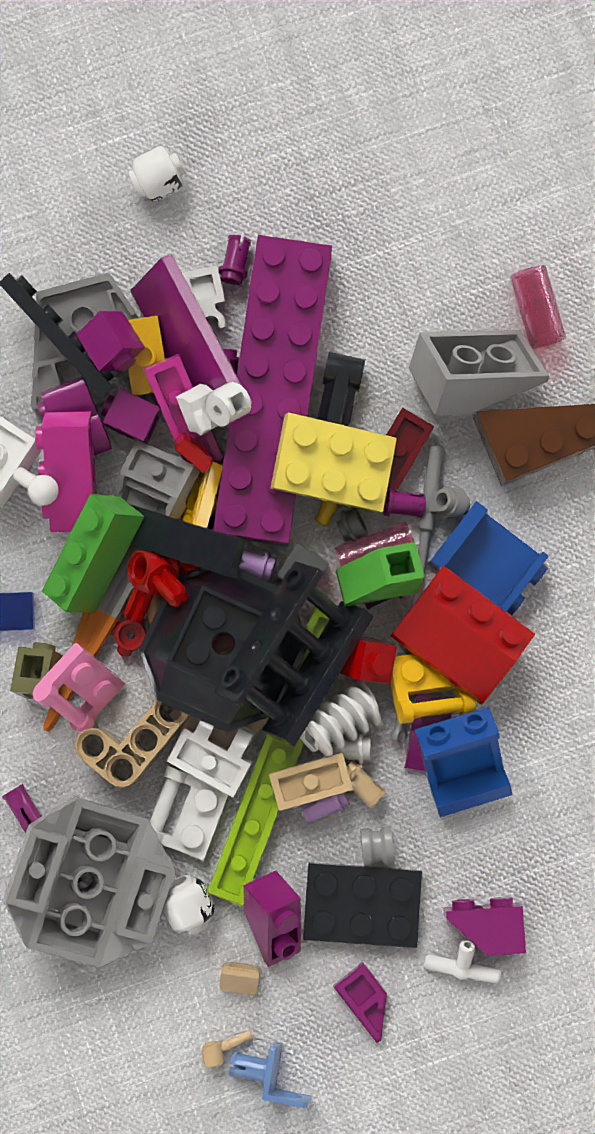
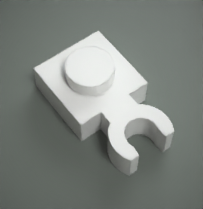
M217 265L182 273L206 319H215L218 322L220 332L225 331L224 316L215 308V306L226 304Z

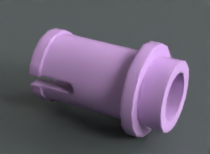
M244 549L239 569L261 579L271 580L277 559L272 558L268 552L262 555Z
M344 792L302 804L300 808L303 809L302 813L308 824H311L313 821L337 810L341 813L344 812V807L350 805V802Z

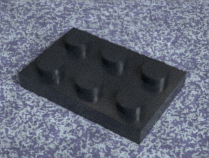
M308 862L303 940L417 948L422 871Z

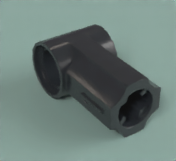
M329 352L322 382L325 386L317 419L349 426L354 407L355 393L359 392L366 359Z

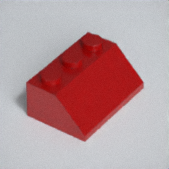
M444 565L390 635V637L480 705L487 700L535 636L532 631Z

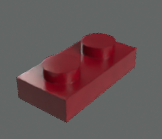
M404 408L400 410L386 434L387 436L397 438L388 487H392L393 491L399 489L434 428V425Z

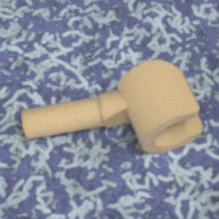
M250 1030L228 1040L205 1043L202 1047V1058L205 1066L214 1067L224 1064L223 1051L231 1050L238 1045L252 1040L253 1037Z

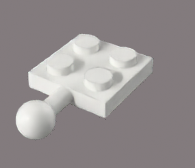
M0 416V507L3 508L18 484L28 489V495L34 503L42 506L51 504L56 500L59 493L57 482L48 475L35 476L28 471L42 449L36 448L35 438Z

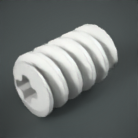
M358 681L355 687L350 686L344 690L343 694L333 696L331 702L326 701L322 703L300 737L305 746L313 752L320 750L328 757L333 754L330 742L338 749H341L345 746L343 735L350 741L357 739L355 727L364 734L369 731L368 721L374 726L381 724V717L378 712L379 707L372 691L365 683Z

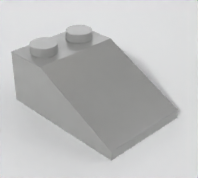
M521 330L420 332L409 365L410 372L435 416L471 414L546 383L549 379V374Z

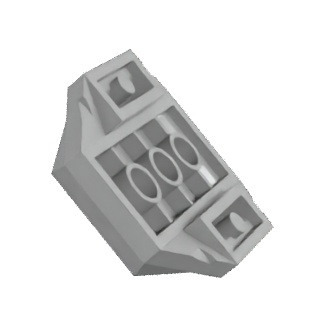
M73 796L28 825L3 902L26 948L100 968L152 943L176 869L147 818ZM92 872L93 879L91 884L86 888L79 889L77 887L79 877L83 873Z

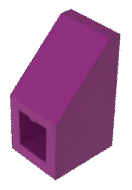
M276 870L243 885L244 913L264 963L270 967L283 960H288L301 952V898Z
M513 897L490 898V904L475 905L474 899H459L452 901V907H443L445 918L487 956L526 953L523 906L519 903H513Z

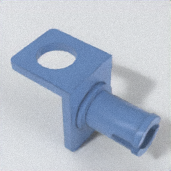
M276 1042L273 1044L266 1059L239 1054V1052L233 1053L230 1064L234 1066L230 1067L229 1076L261 1081L262 1086H264L262 1100L306 1108L311 1103V1095L276 1089L282 1043Z

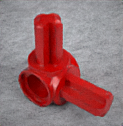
M136 551L132 554L128 562L127 573L134 588L124 609V616L135 622H141L154 595L161 594L175 607L179 606L181 602L187 601L189 594L186 592V587L177 579L179 569L177 560L154 552Z

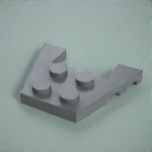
M110 273L37 291L36 301L42 308L48 303L63 319L58 326L68 336L72 332L77 334L100 311H122L127 320L139 318ZM35 324L32 410H37V404L43 402L41 392L61 385L56 364L68 361Z

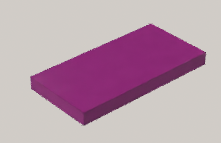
M172 254L161 257L130 292L144 317L158 315L165 358L167 359L177 354L180 355L193 387L203 384L215 390L230 382L241 385Z

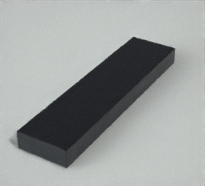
M130 504L145 516L130 545L227 577L237 578L247 540Z

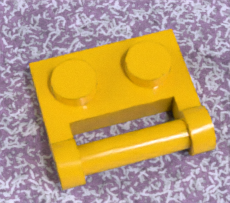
M414 654L395 656L390 686L400 724L412 723L414 718L458 712L464 715L476 710V703L473 698ZM454 690L456 697L412 703L409 700L410 695Z

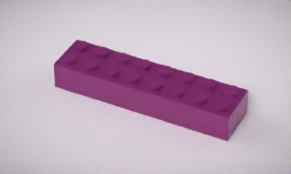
M258 235L237 370V377L250 397L251 410L246 415L229 423L213 529L215 531L247 541L289 547L296 494L270 488L285 414L293 413L308 417L332 257V245Z

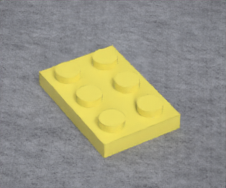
M286 413L270 489L372 512H383L397 438L302 415Z

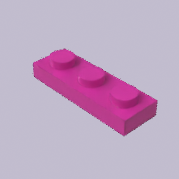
M174 355L144 368L174 440L182 432H186L211 453L213 462L222 460L223 456L212 430L202 436L196 432H189L176 396L192 389L193 386L180 355ZM181 455L184 461L191 463L183 455Z

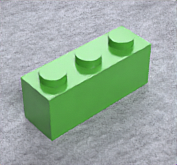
M90 494L42 592L65 612L95 613L145 516L120 496Z

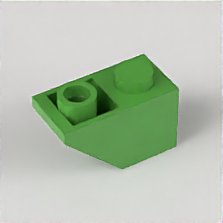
M416 542L376 549L336 570L344 607L419 593L425 578Z

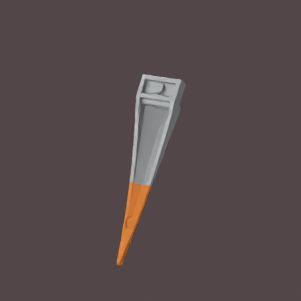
M136 440L119 472L114 496H120L129 504L180 519L187 507L184 503L200 470L189 462ZM133 545L129 546L96 612L82 613L72 646L77 642L96 658L124 612L134 588L127 573L130 557L136 551H151ZM63 684L59 688L58 693L67 701H70L75 692ZM51 707L43 725L44 730L48 732L54 728L61 716Z

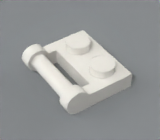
M167 765L163 775L166 777L150 823L162 845L204 861L229 795L181 769ZM180 783L191 786L174 833L171 835L162 830Z

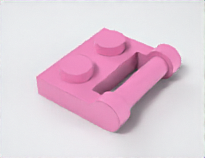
M76 642L35 686L33 698L41 705L53 708L70 721L71 728L78 733H82L84 730L93 728L95 717L125 686V683ZM63 684L85 700L79 708H76L58 694V689Z

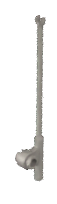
M429 446L423 491L426 504L424 514L419 521L421 535L418 554L424 574L430 533L434 529L435 514L450 518H460L470 508V499L463 490L450 486L439 490L444 447ZM423 583L419 593L412 595L411 607L422 594ZM405 648V655L413 654ZM396 717V724L390 735L391 740L405 742L404 724H400Z

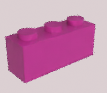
M91 411L46 412L42 425L36 426V448L43 449L44 461L39 462V475L52 477L57 482L59 488L56 500L49 505L42 506L43 519L49 518L50 532H71L89 495L97 494Z

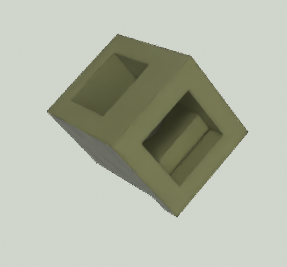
M34 642L33 648L18 647L10 691L26 699H34L33 690L35 686L63 657V655L55 651L56 646Z

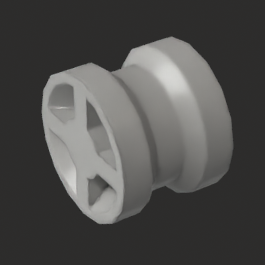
M391 826L382 827L380 831H371L368 828L360 829L364 867L372 866L374 862L383 861L386 865L394 864Z

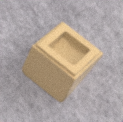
M223 962L220 990L256 995L261 968L249 964Z

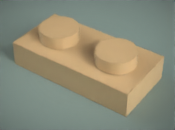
M342 752L269 773L279 811L353 790Z

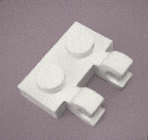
M202 721L199 722L195 731L187 726L184 727L167 762L234 798L253 763L243 756L256 732L245 726L239 728L228 749L210 739L216 727Z

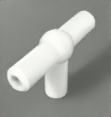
M464 940L460 943L457 960L428 954L424 964V968L427 970L451 974L460 980L470 978L498 984L501 976V970L498 968L472 963L475 945L469 940Z

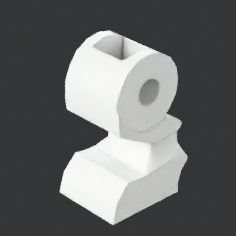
M235 382L227 383L215 390H212L207 385L199 384L176 396L189 432H196L200 436L218 426H225L251 410V400L243 386Z

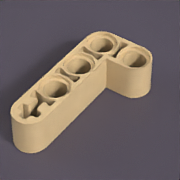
M156 700L123 742L119 741L105 729L90 728L78 735L75 749L78 756L110 784L116 787L130 786L142 778L191 716L182 712L179 719L171 722L164 716L163 707L165 704ZM146 729L154 731L158 739L156 747L151 751L143 749L139 742L141 733ZM94 734L100 736L104 743V749L98 756L90 754L86 746L87 740ZM120 759L130 761L133 766V774L128 780H122L116 775L115 766Z

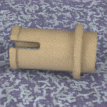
M351 760L346 766L353 787L352 791L367 804L368 808H371L380 800L386 790L361 769L363 764H356Z

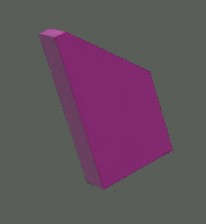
M362 962L336 982L333 987L375 1042L378 1043L382 1040L387 992L364 962Z

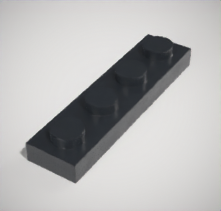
M8 273L0 281V286L103 398L115 388L109 382L114 378V375L110 371H98L95 364L84 354L86 350L75 332L68 336L58 326L63 319L48 303L42 308L32 297L37 291L23 275L16 279L12 274Z

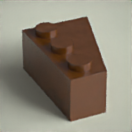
M595 404L477 411L473 417L501 486L595 449Z

